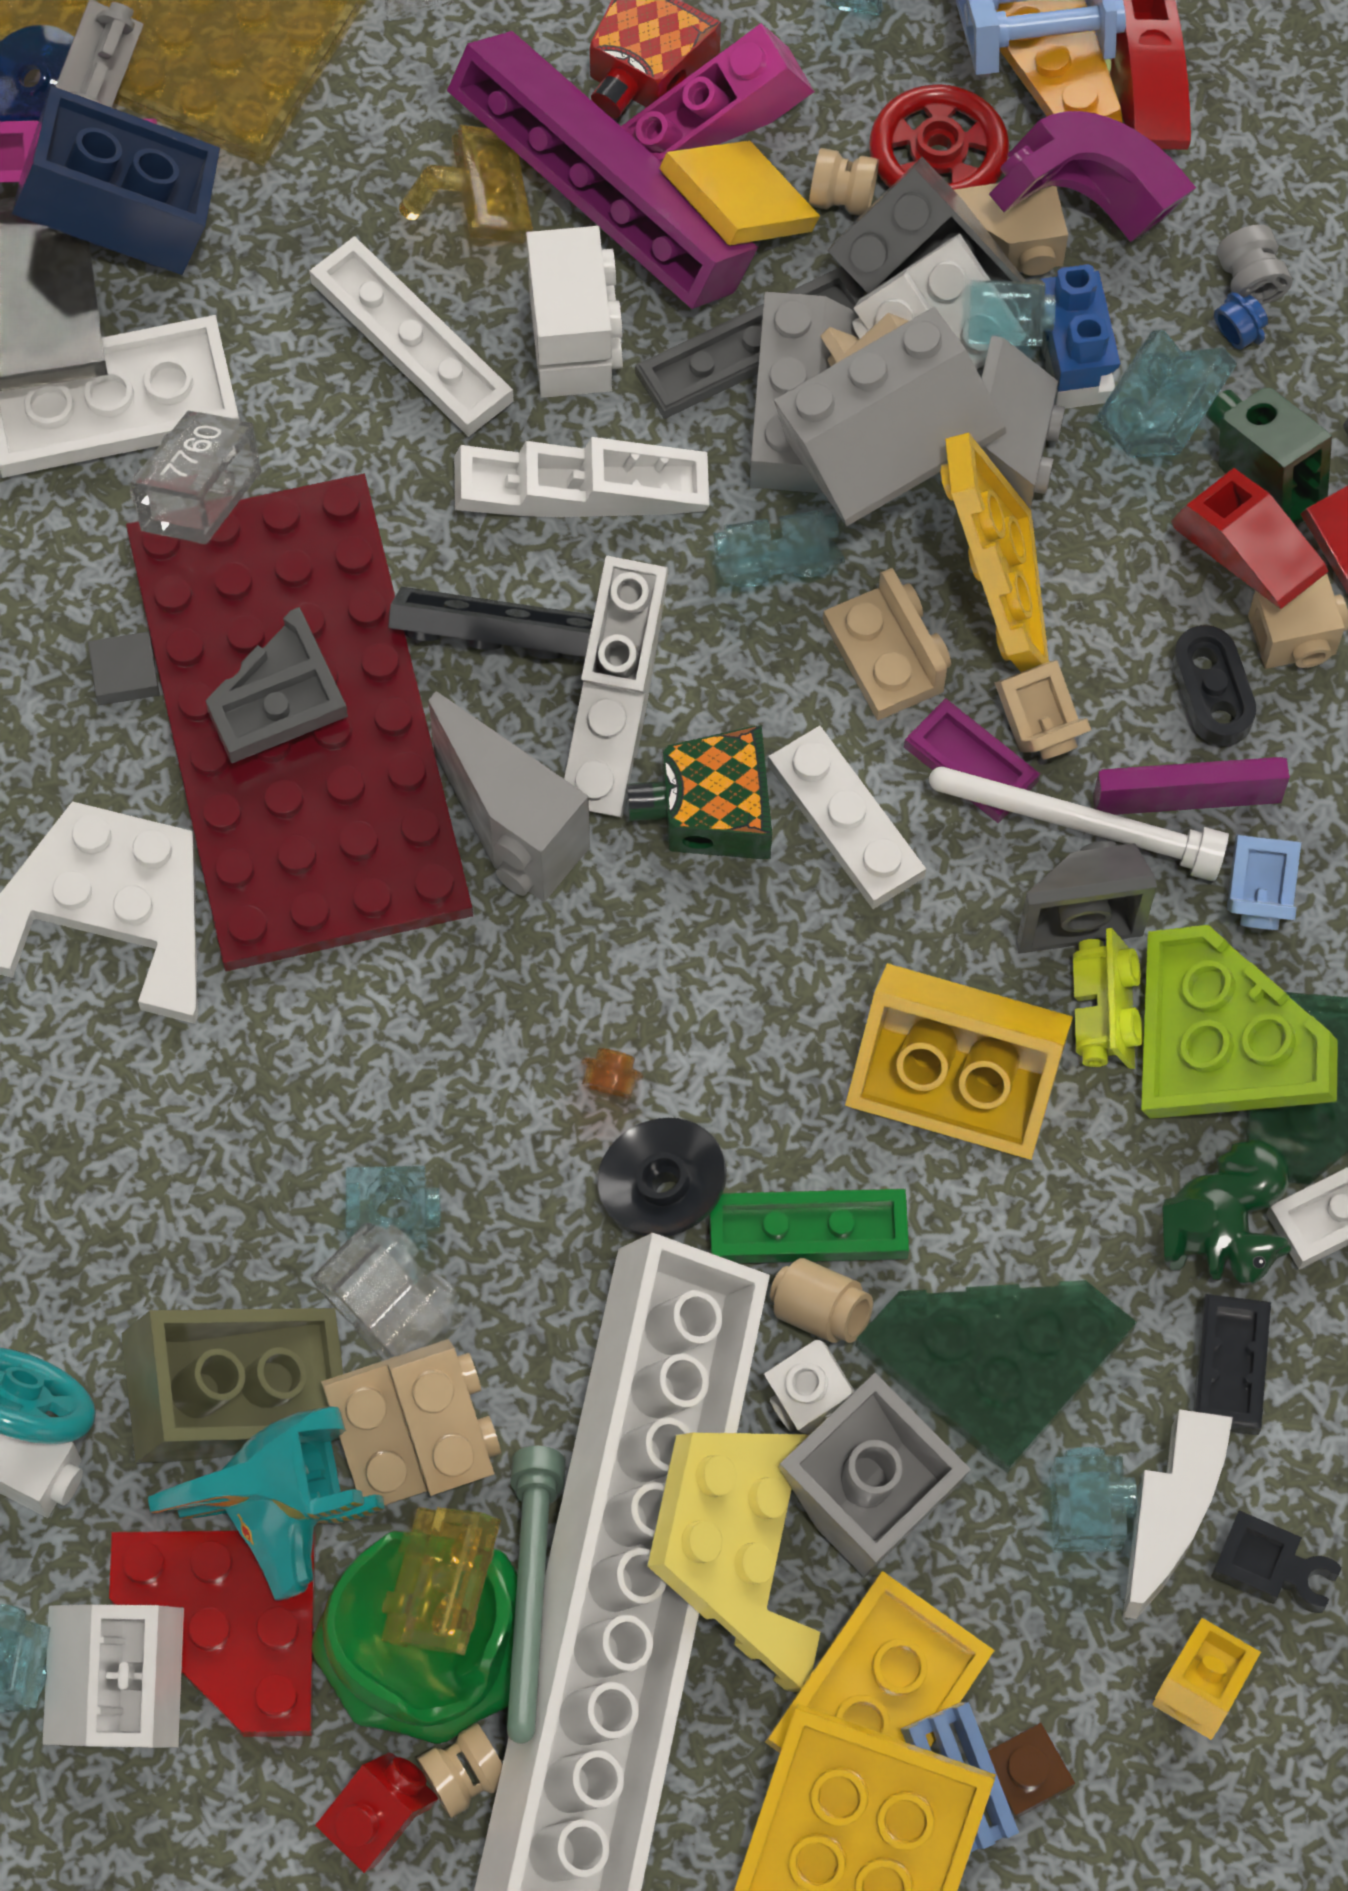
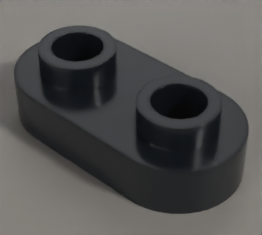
M1210 625L1192 627L1185 631L1178 639L1172 663L1192 725L1197 734L1211 744L1219 746L1236 744L1249 734L1256 715L1255 698L1237 647L1230 635L1220 628ZM1198 657H1205L1212 661L1214 667L1200 669L1194 664L1193 660ZM1225 711L1231 715L1233 721L1226 724L1219 723L1212 717V713Z

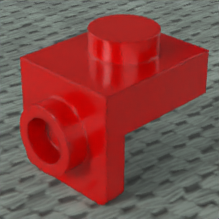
M389 1752L363 1764L315 1826L363 1873H366L382 1860L416 1816L431 1809L438 1800V1797L426 1785L427 1781L424 1774L415 1764Z

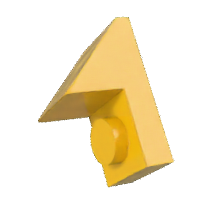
M1201 1618L1159 1689L1153 1706L1212 1740L1261 1652L1206 1619Z

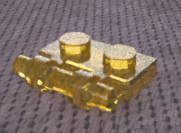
M417 1507L411 1532H403L398 1553L404 1555L395 1590L394 1592L388 1591L386 1593L382 1613L387 1615L381 1637L382 1642L407 1648L409 1644L420 1649L465 1655L470 1634L475 1626L476 1612L488 1567L493 1559L494 1545L501 1523L500 1519L476 1511L438 1507L435 1511Z

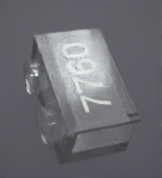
M188 410L173 430L164 436L161 445L145 465L136 471L131 481L130 495L133 503L136 505L141 531L207 544L262 472L253 423Z

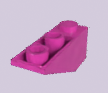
M760 23L621 127L662 162L667 152L719 145L768 125L815 91L789 47Z

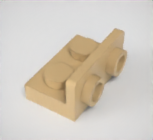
M893 568L880 572L879 588L823 611V622L877 721L943 693L947 668L951 666L950 655L944 641L937 633L930 635L921 619L923 617V609L915 589L910 583L902 585Z

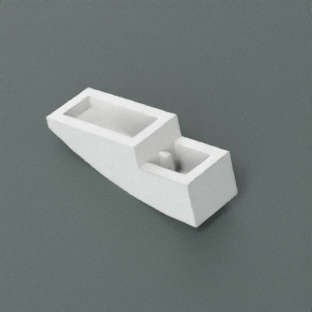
M1179 1409L1171 1428L1167 1472L1144 1471L1137 1490L1123 1617L1137 1619L1164 1588L1186 1555L1212 1501L1226 1458L1233 1417Z

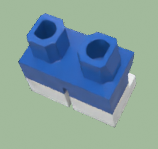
M1089 264L1061 268L1057 271L1056 277L1040 279L1037 291L1039 300L1035 303L1033 312L1043 358H1046V371L1058 381L1054 405L1064 406L1066 409L1114 402L1116 388L1112 372L1116 371L1121 363L1099 271H1094L1093 266Z

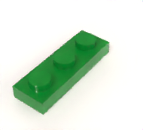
M906 1189L723 1193L718 1204L710 1213L711 1254L738 1264L795 1262L800 1258H805L812 1262L908 1259L909 1238Z

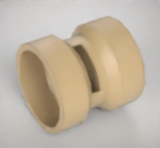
M820 148L812 178L809 204L812 207L825 210L833 205H845L849 214L861 216L872 203L879 159L861 155L854 162H851L849 159L843 158L839 151Z
M474 1723L459 1732L456 1743L443 1750L434 1747L417 1757L422 1772L450 1818L468 1809L471 1798L485 1791L493 1794L497 1791L503 1764L478 1723ZM458 1753L462 1755L477 1783H472L457 1757Z

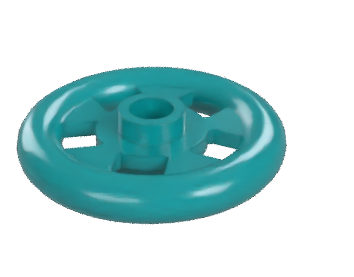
M0 1347V1434L31 1443L62 1444L78 1440L90 1431L95 1422V1405L90 1394L76 1379L43 1359L24 1352ZM52 1411L59 1417H49L45 1413Z

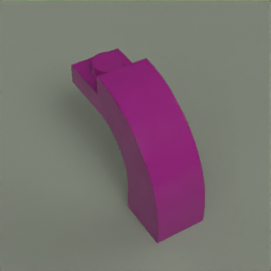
M1067 111L1052 114L1039 120L1008 153L1010 158L1000 168L1005 177L989 195L1000 209L1006 212L1042 188L1051 186L1070 188L1096 202L1110 216L1129 241L1132 242L1162 222L1196 187L1160 147L1135 129L1096 113Z

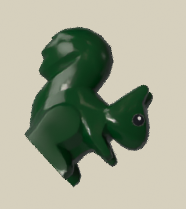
M1256 1139L1232 1144L1229 1152L1218 1157V1172L1198 1176L1189 1181L1175 1197L1164 1199L1162 1206L1164 1257L1166 1262H1170L1171 1271H1180L1184 1268L1189 1255L1202 1254L1207 1257L1209 1274L1212 1275L1214 1281L1221 1280L1227 1260H1230L1234 1278L1240 1284L1247 1286L1260 1281L1277 1258L1287 1255L1291 1251L1287 1238L1283 1236L1249 1232L1248 1212L1271 1207L1282 1199L1289 1187V1168L1283 1154L1270 1143Z

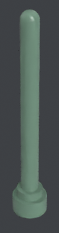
M528 1446L519 1449L512 1457L510 1483L511 1487L516 1491L518 1499L522 1501L507 1733L509 1738L518 1744L529 1742L535 1734L549 1504L563 1490L565 1479L564 1456L559 1451L546 1446Z

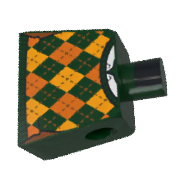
M762 725L750 726L668 745L662 749L663 781L627 784L629 821L666 819L670 851L751 859H771L772 826Z

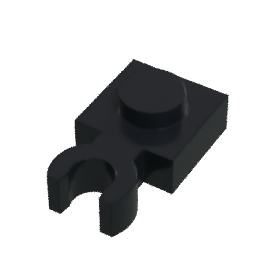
M1239 1510L1211 1577L1272 1604L1277 1600L1281 1588H1285L1292 1592L1295 1601L1305 1610L1323 1613L1329 1599L1313 1592L1309 1587L1308 1578L1312 1575H1321L1328 1580L1336 1581L1342 1567L1333 1559L1325 1556H1313L1306 1560L1296 1556L1295 1554L1302 1537Z

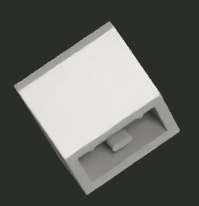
M159 1605L49 1606L43 1745L178 1747L184 1608Z

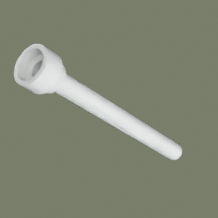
M946 767L935 768L929 776L931 787L938 792L1120 843H1135L1138 848L1180 859V866L1191 869V876L1213 882L1218 877L1228 843L1229 833L1203 827L1201 832L1190 829L1188 835Z

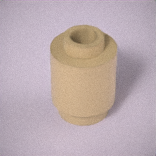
M800 1258L790 1266L783 1267L774 1278L770 1290V1299L774 1302V1313L779 1320L831 1343H837L840 1340L848 1343L856 1341L867 1327L872 1314L873 1298L869 1293L862 1290V1286L858 1281L805 1258Z

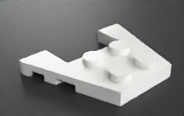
M72 801L0 893V975L13 978L34 919L156 949L138 1000L140 1010L196 1024L198 1018L195 839L193 831Z

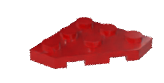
M238 1530L112 1532L109 1599L112 1605H159L184 1608L181 1674L224 1715V1718L243 1737L312 1736L314 1656L311 1647L315 1619V1530L311 1555L313 1581L308 1584L305 1592L289 1599L278 1601L274 1599L255 1555Z

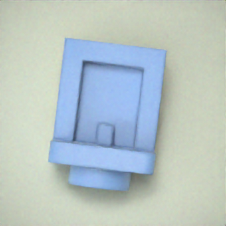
M1236 834L1227 910L1231 913L1241 914V926L1278 930L1280 919L1295 920L1297 907L1293 905L1301 842Z

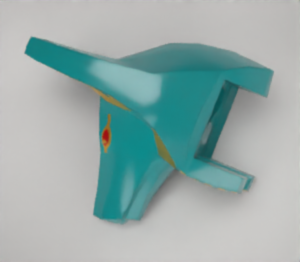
M333 1406L297 1412L273 1422L253 1435L222 1470L184 1482L148 1497L151 1513L177 1509L181 1519L201 1518L228 1513L240 1535L255 1555L274 1599L277 1601L289 1599L305 1592L308 1584L313 1581L311 1555L314 1527L317 1523L337 1524L362 1519L384 1510L385 1506L383 1496L374 1494L363 1497L362 1491L355 1489L341 1492L331 1441L342 1435L346 1429L340 1409Z

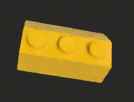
M887 963L874 992L845 1106L1032 1160L1073 1016Z

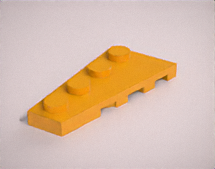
M1028 0L999 4L996 12L1005 11L1006 16L1082 8L1087 7L1085 0ZM1095 30L1010 40L1008 47L999 49L1046 116L1059 112L1084 111L1103 115L1123 123L1121 107Z

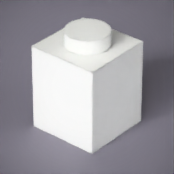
M0 1434V1494L48 1518L57 1503L64 1506L71 1500L81 1482L83 1470L79 1468L82 1460L74 1443L38 1444Z

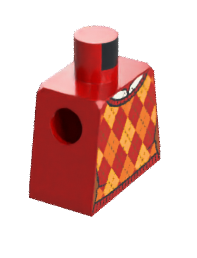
M611 0L589 48L590 76L592 79L600 82L592 93L591 100L611 118H618L631 100L648 107L720 54L721 22L680 0Z

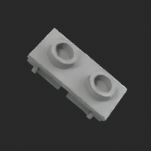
M88 0L55 87L112 108L144 25L131 18L134 11L118 2H111L109 8L94 0Z

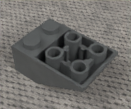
M923 157L857 218L827 250L867 293H870L960 233L1016 320L1039 300V297L964 200Z

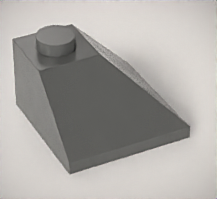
M1112 841L1090 843L1082 847L1080 851L1071 852L1028 891L1016 941L1018 953L1077 946L1080 941L1086 939H1098L1106 942L1107 928H1113L1121 939L1143 936L1157 885L1153 872L1136 844L1117 846Z

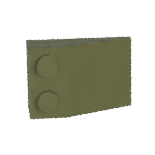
M335 1308L148 1311L121 1333L135 1463L197 1461L235 1455L253 1435L271 1423L297 1412L329 1407L321 1381L343 1374Z

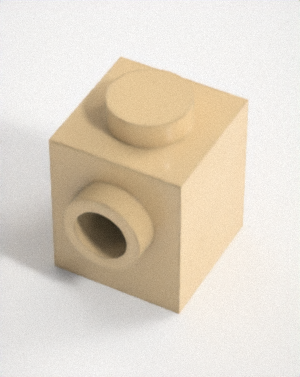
M1327 574L1282 609H1279L1255 590L1248 613L1265 669L1296 663V666L1300 668L1320 665L1332 655H1336L1343 632L1348 630L1346 602L1341 594L1334 595Z

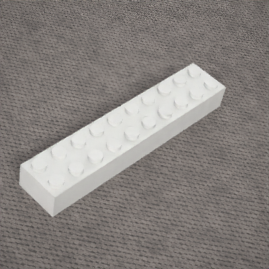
M655 1233L644 1236L618 1249L545 1573L535 1734L529 1742L523 1744L515 1743L508 1738L474 1891H641L699 1613L647 1565L676 1435L692 1432L737 1433L769 1282V1274Z

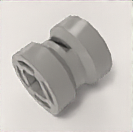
M1251 225L1241 228L1224 238L1216 251L1224 271L1233 276L1230 286L1232 292L1238 293L1243 298L1251 295L1261 305L1274 302L1285 295L1293 282L1285 262L1277 259L1275 256L1279 246L1270 227L1266 225Z

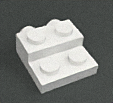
M960 233L859 299L853 308L859 317L852 321V325L857 336L861 339L887 313L910 321L935 306L966 348L976 370L985 365L991 335L1005 338L1013 346L1022 341L1026 336V333Z

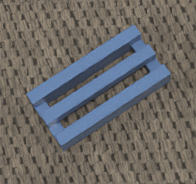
M960 1702L901 1728L906 1743L929 1751L931 1749L925 1735L933 1731L942 1755L964 1763L949 1725L953 1723L969 1765L996 1774L969 1702ZM997 1774L986 1804L992 1825L988 1826L983 1813L971 1852L977 1849H985L994 1845L995 1841L1001 1838H1009L1019 1833Z

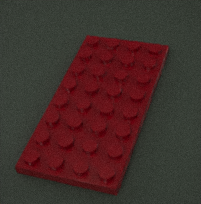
M365 473L127 523V532L225 972L473 917V907L405 633L401 629L389 628L390 607L395 598V592ZM300 607L346 704L348 717L231 763L208 713L206 700L226 679L234 677L239 672L243 660L258 645L264 648L285 626L283 618L291 610Z

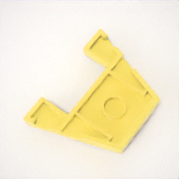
M696 1432L676 1435L647 1567L705 1619H716L736 1637L734 1645L751 1660L760 1659L776 1674L773 1680L779 1686L790 1692H799L813 1672L820 1631L768 1611L767 1605L792 1489L778 1466L809 1435Z

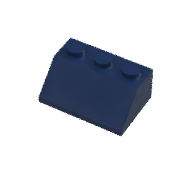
M51 85L20 176L12 214L91 242L94 245L147 262L150 265L183 275L206 226L220 147Z

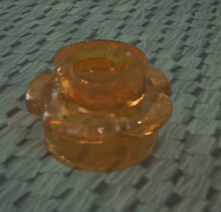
M598 1048L595 1059L586 1057L581 1060V1065L586 1066L582 1081L583 1086L619 1097L632 1098L635 1083L643 1079V1074L633 1069L635 1057L615 1050Z

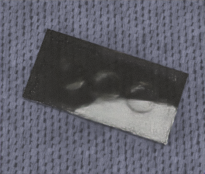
M16 197L0 199V391L108 375L90 242L13 215L12 210Z

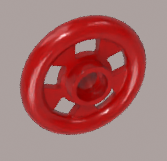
M942 84L916 87L893 98L876 117L869 139L870 156L879 159L878 176L889 188L921 157L938 174L949 172L952 174V181L948 184L953 190L995 184L1003 174L1000 168L1008 160L1010 150L1005 124L990 103L969 90ZM924 110L929 118L923 121L915 130L911 129L905 119L915 112ZM956 111L968 116L975 122L969 131L964 132L960 124L951 118ZM909 145L910 154L914 162L900 165L895 158L893 148ZM935 145H941L946 147L948 150L939 151L934 150L930 147ZM970 147L986 152L979 168L964 164Z

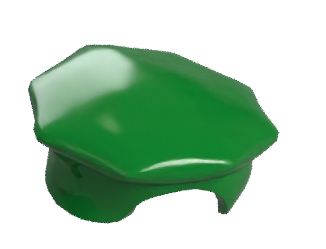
M393 1531L387 1533L366 1548L345 1568L330 1592L325 1609L313 1634L311 1649L316 1663L356 1724L403 1734L434 1744H441L452 1740L459 1732L474 1723H478L509 1707L518 1574L505 1553L496 1548L475 1545L439 1535H416Z

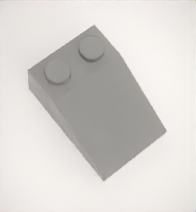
M436 691L428 700L434 754L494 868L497 869V877L514 893L525 896L527 892H530L545 902L590 848L589 796Z

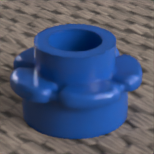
M1229 293L1224 304L1214 311V319L1220 332L1238 350H1242L1253 341L1257 345L1261 344L1265 339V333L1262 328L1268 325V317L1264 308L1251 295L1243 298L1238 293Z

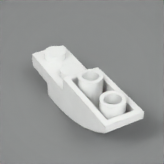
M606 556L581 678L583 687L564 777L566 781L589 796V812L620 818L623 816L627 798V784L630 783L634 758H637L650 691L664 606L668 567Z

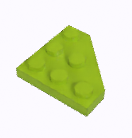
M1209 925L1148 931L1141 1110L1150 1119L1337 1102L1338 1040L1326 1027L1309 1015L1285 991L1253 963L1244 958Z

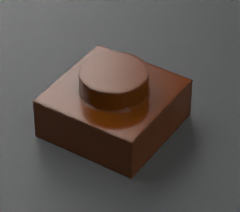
M1042 1723L988 1751L1014 1820L1071 1790L1075 1785L1071 1774Z

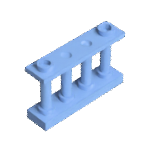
M956 0L976 75L999 72V49L1008 47L1010 40L1095 30L1103 58L1112 59L1116 57V34L1124 33L1126 29L1123 0H1086L1088 7L1016 16H1006L1005 11L996 12V10H998L999 4L1028 0Z

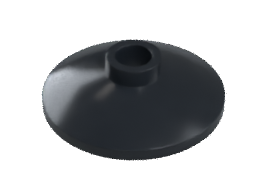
M679 1118L652 1119L630 1128L609 1147L599 1167L598 1193L608 1215L623 1229L640 1236H647L651 1233L664 1237L671 1236L696 1226L712 1212L723 1194L727 1179V1167L725 1157L718 1142L700 1125ZM665 1182L677 1183L672 1189L657 1193V1189L661 1184Z

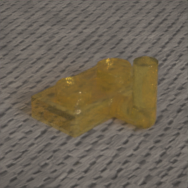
M460 125L451 138L457 167L441 165L425 167L400 202L399 210L401 214L407 219L416 220L423 213L438 190L462 192L470 237L523 244L527 239L526 232H532L533 227L518 154L489 128Z

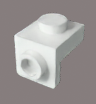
M814 1340L764 1373L775 1392V1395L770 1398V1402L780 1420L791 1432L797 1429L804 1434L810 1435L832 1414V1411L837 1409L854 1393V1389L830 1350L820 1340Z

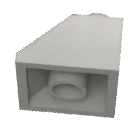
M991 335L981 379L1006 426L1007 433L985 445L982 449L1031 509L1034 493L1045 495L1047 493L1054 459L1043 457L1046 440L1058 443L1065 407L1054 405L1058 381L1005 338Z
M876 1373L867 1379L778 1466L817 1530L864 1578L959 1486L971 1470Z

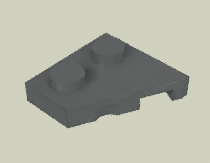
M300 607L291 610L283 618L285 626L264 648L258 645L243 660L239 672L234 677L226 679L206 700L208 713L231 763L348 717L346 704Z

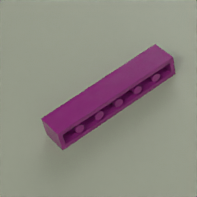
M513 31L467 43L447 92L691 309L726 297L736 291L758 249L753 242L728 245L659 169L662 163Z

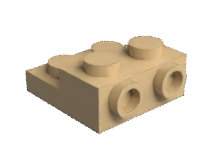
M449 1339L321 1381L329 1407L333 1406L340 1409L346 1431L339 1436L355 1489L361 1490L363 1497L374 1494L383 1496L384 1505L426 1491L432 1496L494 1475L490 1458L502 1454L490 1416L477 1419L470 1398L471 1394L482 1391L470 1353L457 1356L455 1348Z

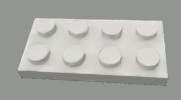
M216 315L0 358V471L2 478L185 441L190 438H199L193 433L194 429L199 426L216 427L221 430V433L241 429ZM209 428L197 430L198 434L205 436L218 433L216 430Z

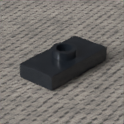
M1205 1294L1202 1301L1193 1411L1233 1417L1230 1432L1259 1435L1262 1427L1271 1302Z

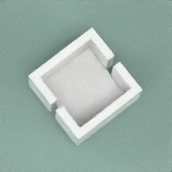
M599 226L526 232L529 296L540 397L612 391V369H623L620 339L622 337L620 303L616 301L615 297L616 270L613 249H602Z

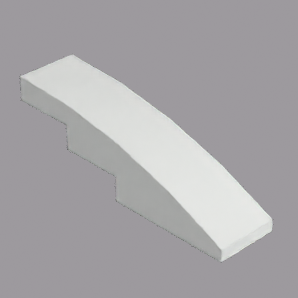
M591 437L585 448L526 441L520 452L460 445L454 456L455 510L513 516L588 517L668 515L703 512L709 507L707 452Z

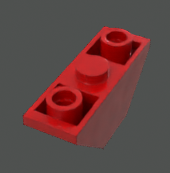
M1235 468L1189 502L1171 520L1173 527L1180 534L1279 609H1282L1329 572L1325 562L1271 494Z

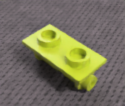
M1107 928V946H1104V942L1098 939L1082 940L1078 944L1079 951H1076L1072 956L1075 999L1077 1001L1097 999L1098 1006L1075 1009V1051L1078 1055L1082 1056V1064L1088 1067L1105 1066L1108 1064V1056L1117 1055L1128 1069H1136L1135 1046H1140L1143 1042L1141 1017L1137 1008L1133 1007V986H1139L1141 981L1139 958L1135 949L1129 948L1113 928Z

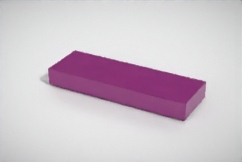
M1272 757L1101 769L1098 772L1093 793L1094 809L1120 815L1282 803L1290 779L1287 758Z

